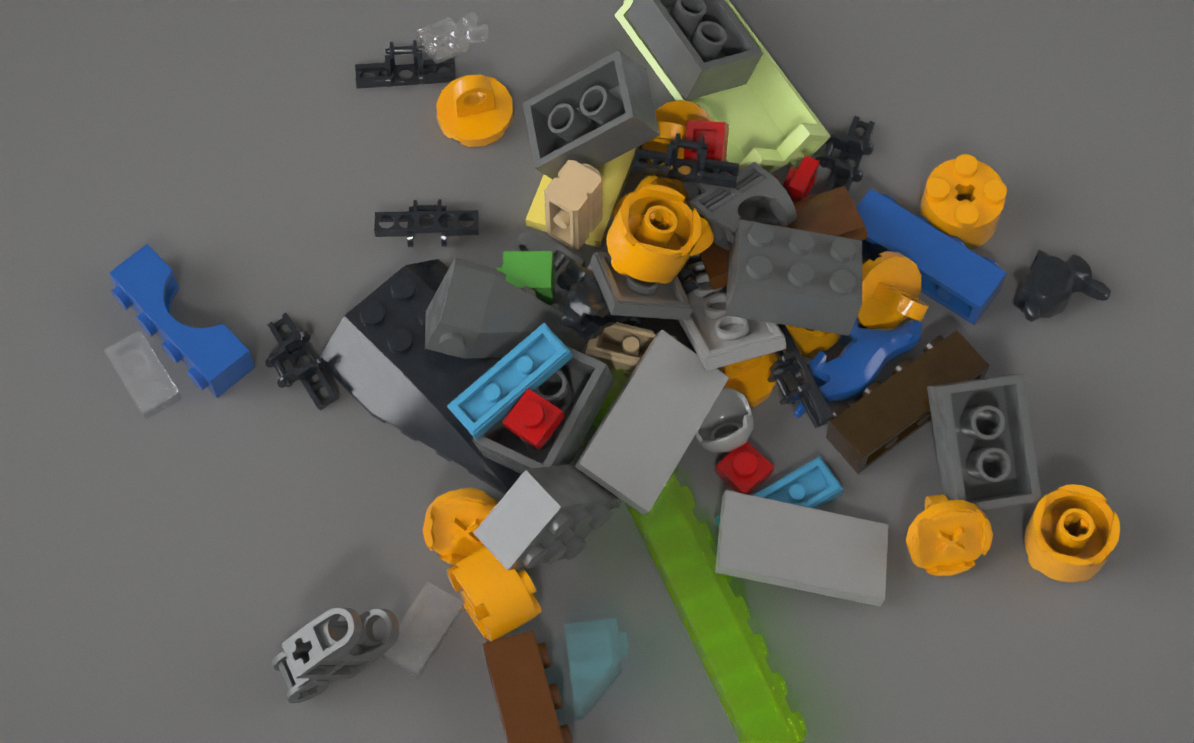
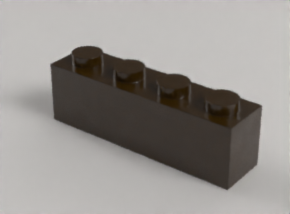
M957 330L946 338L942 335L937 336L924 348V353L914 361L911 358L905 359L892 372L893 376L883 383L879 380L875 381L863 391L859 401L852 406L846 403L832 413L833 417L830 419L826 438L857 474L932 420L927 386L985 378L989 364Z

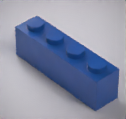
M871 188L856 207L868 234V238L862 240V255L872 261L881 257L879 254L886 251L899 252L917 264L920 271L921 292L975 325L1000 292L1007 272L1002 270L994 260L988 257H981L968 249L960 239L954 236H947L934 228L925 217L910 213L899 206L898 202L891 196L881 195Z

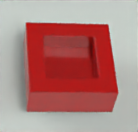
M687 120L685 140L700 142L701 137H705V144L709 145L707 159L726 162L729 124L726 122ZM684 149L683 159L697 161L698 150Z
M807 155L804 156L798 168L791 167L783 184L793 203L806 199L817 179L820 161Z
M528 388L505 418L503 424L507 429L540 450L565 415L562 410Z
M747 441L724 457L715 466V473L735 492L750 495L774 473V466Z

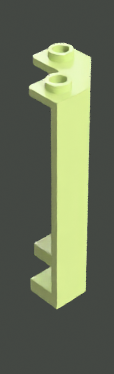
M624 0L623 6L614 16L676 101L685 100L626 15L633 0ZM725 0L763 55L746 85L688 101L704 108L715 122H726L729 124L726 161L739 163V171L753 162H756L770 174L787 164L790 167L794 166L797 168L805 155L812 157L831 136L731 2Z

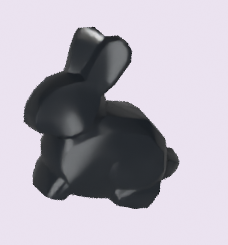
M1038 250L1030 268L1031 272L1026 276L1014 306L1024 313L1028 321L1032 322L1039 319V317L1050 318L1063 312L1072 294L1075 292H1082L1096 300L1104 301L1109 299L1111 290L1102 282L1092 279L1091 267L1080 256L1071 255L1065 262L1059 257L1051 256L1042 250Z
M570 260L565 271L557 277V285L569 291L561 318L562 324L575 331L579 337L589 340L595 339L603 333L605 328L617 322L624 323L630 318V316L611 315L592 270H588Z

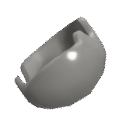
M733 388L722 389L694 436L698 445L707 451L722 453L730 452L747 442L754 429V418L745 395Z

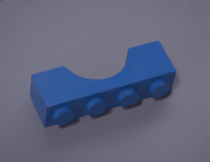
M148 244L109 272L115 286L111 293L117 302L125 310L132 307L139 314L136 320L149 336H153L156 333L164 341L161 346L173 362L177 364L182 360L189 368L187 371L189 378L201 391L207 387L218 398L255 368L250 351L224 324L208 328H193L179 323L171 316V304L179 290V286L172 269Z

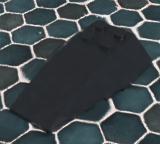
M439 259L405 265L344 315L319 358L325 359L327 362L325 369L373 417L383 423L388 422L400 429L401 433L414 441L419 440L436 450V454L449 462L453 460L466 468L471 475L506 494L522 474L483 456L472 441L474 437L447 407L448 404L502 358H461L425 349L426 310L449 268Z

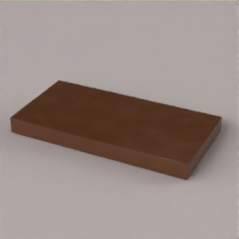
M845 186L794 202L797 220L787 226L778 225L856 240L868 238L866 226ZM712 242L699 255L713 290L727 286L729 251Z

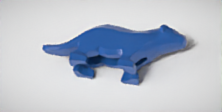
M857 317L849 336L843 335L839 340L841 344L846 346L841 351L840 357L825 363L827 356L824 352L820 351L807 366L816 384L821 385L818 388L825 401H846L861 396L863 391L874 383L882 368L889 361L909 352L918 344L921 339L922 322L912 320L892 328L863 329L859 327ZM801 402L794 410L796 418L801 417L806 412Z

